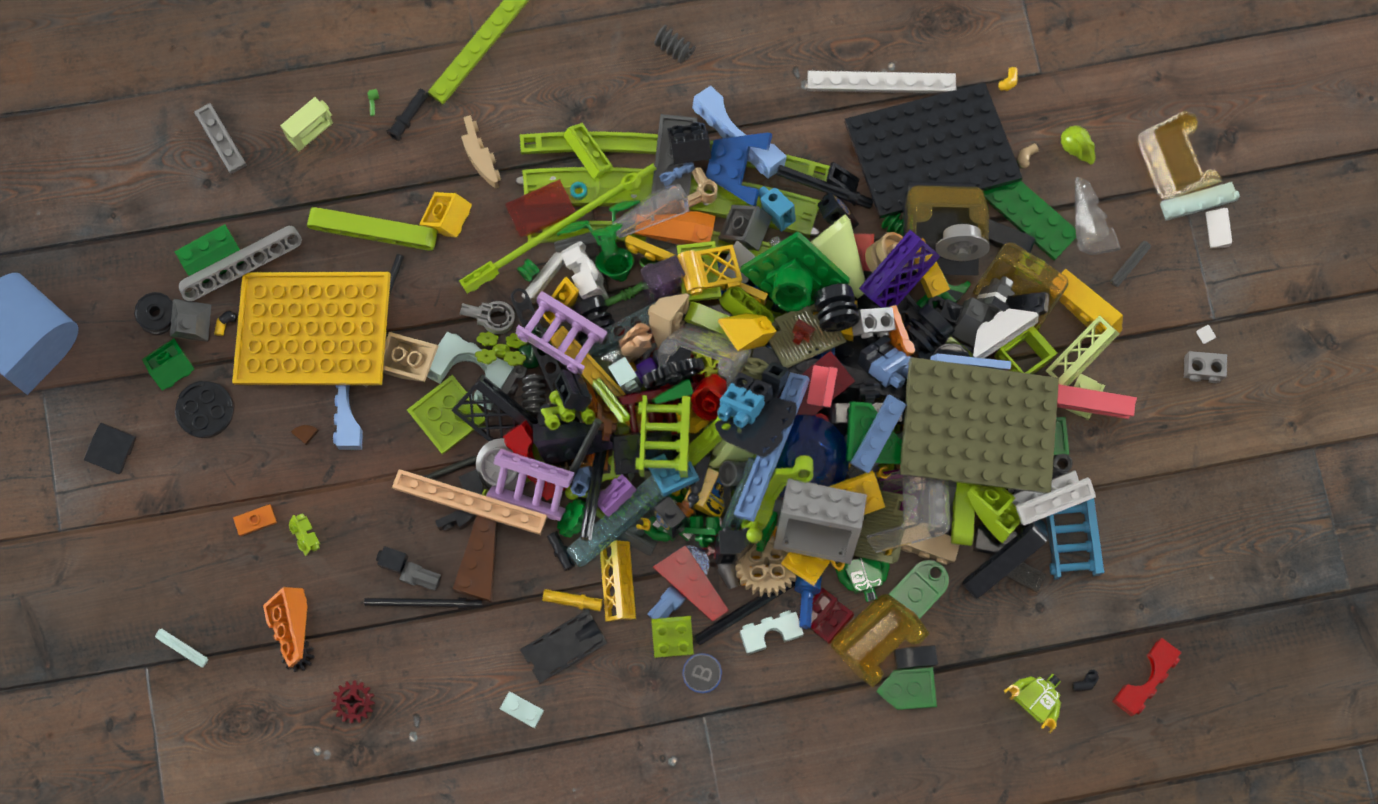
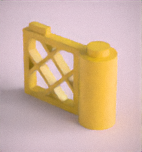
M733 244L701 251L690 250L677 255L686 292L691 294V296L702 294L704 289L727 285L728 288L737 287L740 285L739 282H742ZM729 251L731 257L729 262L718 257L721 252ZM708 255L714 260L709 266L702 261L701 256ZM716 260L726 266L722 273L712 268ZM727 268H730L735 272L736 278L730 279L723 274ZM709 271L719 277L716 282L708 283L706 275Z

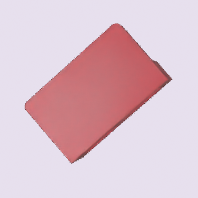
M813 366L807 404L831 407L838 368Z

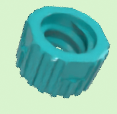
M583 182L573 183L570 187L571 196L576 200H582L586 197L587 187ZM577 188L583 189V192L580 194H576L574 191Z

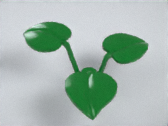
M640 200L624 201L610 207L609 211H612V224L604 228L593 230L588 220L576 221L560 230L557 236L562 233H570L587 228L596 239L597 244L601 245L604 255L614 254L618 252L615 241L617 240L616 232L623 226L622 223L616 224V214L635 204L640 205L641 202Z

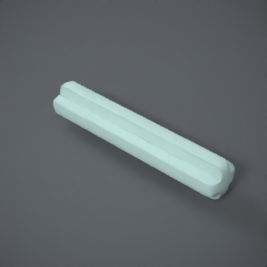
M160 629L156 633L155 637L200 667H204L208 662L207 657L165 630Z

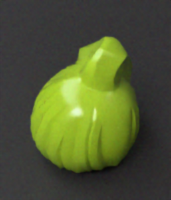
M1069 126L1061 135V144L1064 150L1070 153V155L1078 157L1081 161H1086L1091 165L1094 164L1095 144L1091 141V136L1083 127Z

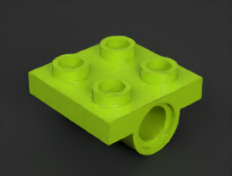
M691 616L651 619L654 658L694 654Z

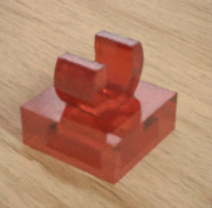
M798 319L792 331L795 334L792 341L797 345H800L802 340L809 343L815 328Z

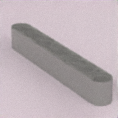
M286 226L183 279L179 283L182 297L186 301H194L297 248L302 241L300 234L295 227ZM290 235H295L293 239H288ZM278 243L277 247L270 248L273 244ZM261 252L258 257H253L255 253ZM244 261L242 265H236L238 262ZM222 270H227L225 274H219ZM210 279L209 282L202 283L203 280ZM187 288H193L190 292H185Z

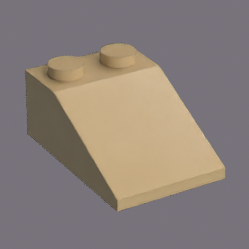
M389 332L385 341L383 373L401 379L425 382L438 345Z

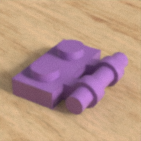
M623 474L617 479L614 478L611 481L612 484L599 493L598 506L608 517L616 512L637 490Z

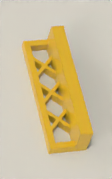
M616 540L599 544L605 621L636 619L630 542ZM611 547L612 551L610 558L607 556L606 548ZM610 567L613 568V574L611 577L608 573ZM612 586L615 588V593L613 597L610 595V589ZM613 605L616 606V616H612L611 609Z

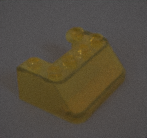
M884 594L879 596L877 600L871 603L832 640L831 647L858 677L873 688L883 677V671L877 665L884 661L904 640L911 644H919L930 633L916 613L892 596Z

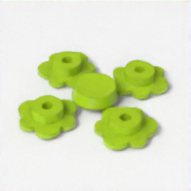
M489 331L486 333L481 332L476 338V341L484 346H493V350L482 349L475 352L478 362L491 364L492 361H496L497 357L504 358V361L508 362L510 366L522 365L523 361L526 360V356L520 354L519 351H510L509 347L520 348L527 345L515 333L506 337V345L497 344L499 337Z

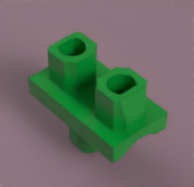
M695 515L690 516L689 527H685V533L700 534L695 537V541L699 542L701 547L707 548L710 542L715 541V538L711 535H717L725 527H720V520L717 516L706 517V526H703V516Z

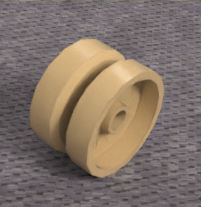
M889 232L867 248L865 258L872 273L901 241L903 236L895 232Z

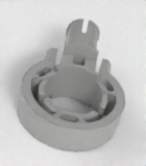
M494 301L489 304L482 302V305L479 307L462 303L460 315L476 318L478 325L484 326L487 331L493 334H504L514 324L515 314L512 307L502 301ZM506 310L507 320L502 323V328H500V324H494L490 316L493 312L501 311L503 313Z

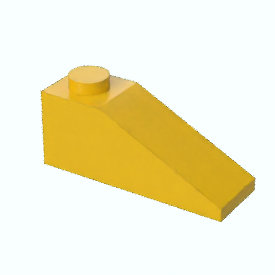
M932 254L926 255L925 261H928ZM920 257L915 258L914 264L919 263ZM937 262L920 279L928 298L950 290Z
M565 277L551 297L570 308L576 304L579 290L568 277ZM548 310V312L545 311L543 317L551 325L555 319V314Z

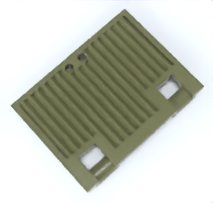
M814 304L806 308L804 307L799 311L786 313L775 318L774 322H772L774 328H779L780 330L773 335L769 343L782 366L786 368L846 343L841 331L825 332L821 330L820 321L817 317L818 314H812L816 312Z
M880 490L885 508L863 516V527L861 528L853 556L893 564L898 561L902 549L900 542L908 518H911L916 503L914 496ZM901 502L908 503L905 511L899 510ZM887 546L893 547L891 556L884 555Z

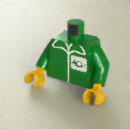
M887 546L888 549L885 551L884 555L889 556L891 554V549L889 546ZM867 558L852 560L851 564L842 562L836 564L835 561L831 560V564L836 568L838 580L849 591H853L854 594L864 592L866 602L877 600L875 589L882 587L886 581L890 563Z

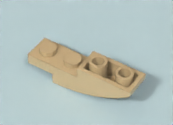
M471 115L463 117L468 134L461 136L471 163L494 188H499L498 181L501 178L499 171L494 170L493 164L496 163L494 154L489 153L488 147H483L481 138H477L476 132H479L477 122H472Z

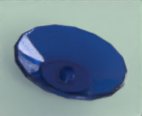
M796 415L775 469L793 468L799 456L808 455L813 460V478L807 483L829 487L843 482L849 470V461H846L847 445L845 439L829 421L816 415ZM786 486L779 494L782 498H784Z

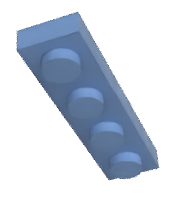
M891 395L886 397L850 464L865 473L870 472L905 409V403Z

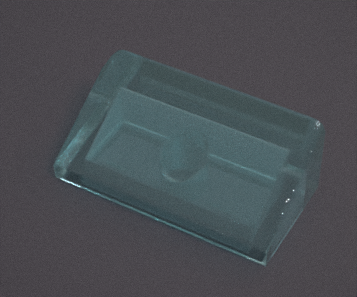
M618 346L605 351L601 359L617 362L625 356L622 355L621 348Z

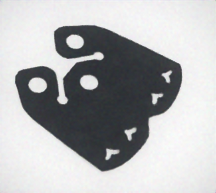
M773 397L770 403L767 402L763 406L753 424L747 423L743 428L740 427L742 430L740 433L737 432V426L734 424L733 418L730 417L726 421L722 419L717 421L715 428L720 437L726 442L763 458L771 454L783 439L782 430L788 428L793 423L797 413V405L795 402ZM728 423L731 427L728 430H724L722 425Z

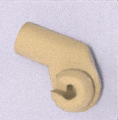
M1036 144L1020 150L1017 162L1021 168L1028 167L1030 155L1039 152Z

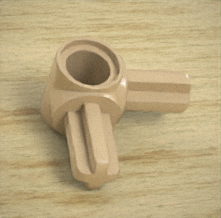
M697 167L692 171V175L698 184L697 192L682 199L686 208L700 202L710 204L717 198V184L711 179H707L702 168ZM711 190L713 193L707 194L705 191Z

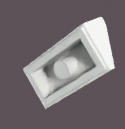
M1228 208L1206 212L1210 248L1230 247L1232 236Z

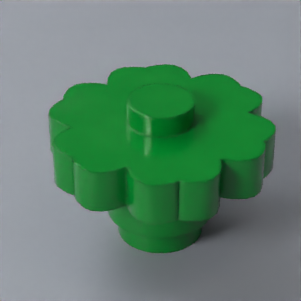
M575 499L572 503L567 504L565 507L566 511L557 525L561 535L571 538L573 534L581 533L586 505L584 501Z

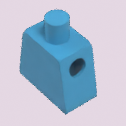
M763 186L759 189L758 196L761 198V208L772 216L771 221L781 232L796 221L794 204L777 188L769 191Z

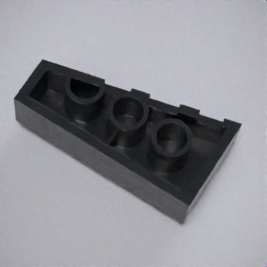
M575 420L569 422V424H562L555 430H550L547 426H540V424H533V441L544 463L553 465L575 459L592 424L588 425L585 422L580 423ZM618 427L615 432H612L610 441H602V430H598L585 456L613 449L612 435L619 434Z

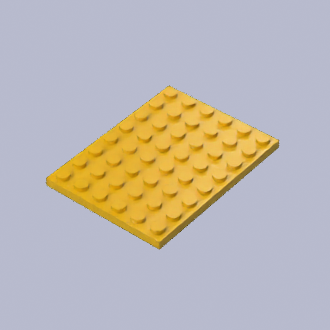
M258 272L243 275L232 383L234 385H382L391 274L389 272Z

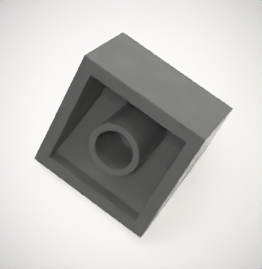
M732 205L718 239L733 245L738 241L748 250L759 251L772 216L759 206Z

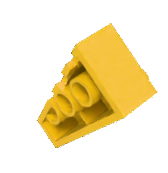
M1067 269L1050 283V294L1052 297L1059 300L1086 327L1100 315L1117 332H1122L1123 314ZM1100 322L1095 327V334H1102L1107 327Z

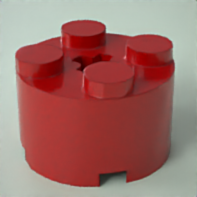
M711 374L703 378L691 396L694 413L706 421H710V419L716 420L721 406L720 398L722 395L724 396L730 384L717 374Z

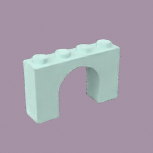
M447 332L438 345L427 377L441 384L452 366L462 361H470L478 364L484 370L485 377L502 389L508 376L514 370V366H510L508 362L499 358L496 361H492L491 364L478 362L475 352L482 349L472 342L468 343L457 334ZM476 390L474 400H483V394ZM487 403V409L491 410L494 403Z

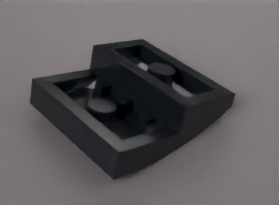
M100 423L90 442L84 461L116 474H121L127 456L132 452L136 436Z

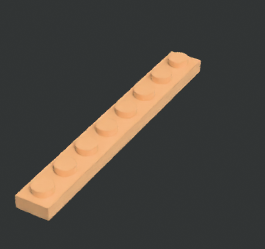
M400 469L392 486L394 490L541 535L547 519L545 514Z

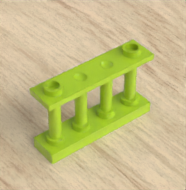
M643 395V402H639V414H642L640 458H636V470H639L640 476H644L645 468H674L676 471H679L680 477L688 478L690 396H682V403H678V405L648 404L647 395ZM647 412L678 413V415H681V421L677 423H647ZM647 431H677V433H681L680 440H677V442L646 441ZM646 449L676 450V452H680V457L676 461L645 460Z

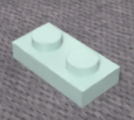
M510 691L500 707V710L533 728L536 727L544 713V710Z

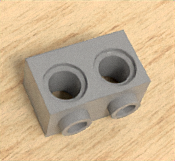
M893 308L858 310L860 320L852 327L853 336H861L862 339L873 337V334H877V337L888 336L889 332L896 330Z
M1189 351L1184 356V378H1190V381L1198 382L1202 379L1209 380L1210 383H1220V381L1227 377V354ZM1192 364H1197L1200 371L1194 370ZM1211 365H1215L1219 372H1214L1211 369Z

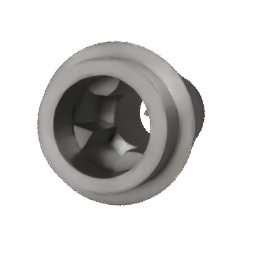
M717 564L719 568L717 570L728 586V589L739 586L737 571H735L736 564Z

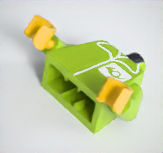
M1051 674L1046 681L1040 676L1038 678L1030 676L1019 679L1004 690V692L1010 691L1012 694L1010 699H1014L1040 724L1043 723L1041 728L1048 726L1050 728L1049 733L1056 728L1061 702L1059 700L1060 694L1055 688L1061 681L1054 674Z

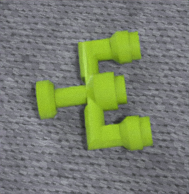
M558 390L553 391L549 399L552 404L558 406L541 409L545 418V424L550 430H555L560 426L559 419L555 414H558L561 420L565 422H571L575 418V409L564 408ZM588 407L584 412H581L583 422L588 425L592 424L596 419L595 413Z

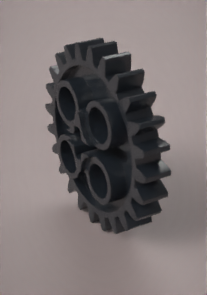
M689 358L679 362L673 361L652 370V372L646 373V375H643L642 380L645 388L678 384L688 379V377L695 376V374L704 371L705 366L702 358Z

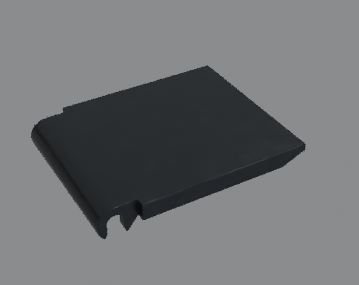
M907 182L908 193L906 194L907 198H904L903 237L911 230L919 238H923L926 244L936 252V244L943 239V232L946 228L958 224H969L980 229V200L976 199V183ZM940 256L936 261L943 275L979 276V258L968 261H955ZM912 270V274L917 273L916 270Z

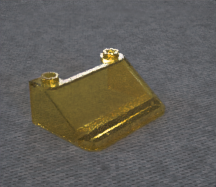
M1183 111L1141 132L1138 137L1139 147L1157 192L1165 200L1222 182L1217 171L1207 170L1202 172L1188 134L1196 131L1198 120L1195 114Z
M1008 242L1002 246L972 293L978 296L983 286H988L994 278L1001 280L1002 277H1007L1014 282L1011 291L1015 293L1014 295L1047 292L1050 294L1048 313L1039 316L1038 323L1034 325L1039 330L1067 289L1068 279L1065 275L1017 244Z

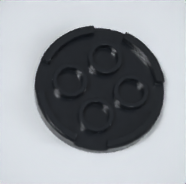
M198 381L188 385L178 396L175 417L180 427L191 436L197 438L216 436L223 432L232 420L234 413L232 398L226 389L218 383Z

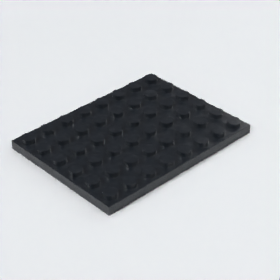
M985 82L845 118L844 121L880 219L903 213L904 198H907L906 194L908 193V181L976 183V193L1020 182L1023 178Z

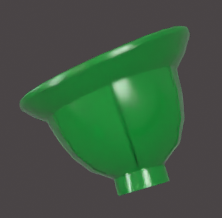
M617 247L618 252L611 255H604L603 251H601L595 259L597 269L610 279L619 282L625 281L634 264L632 253L621 247Z

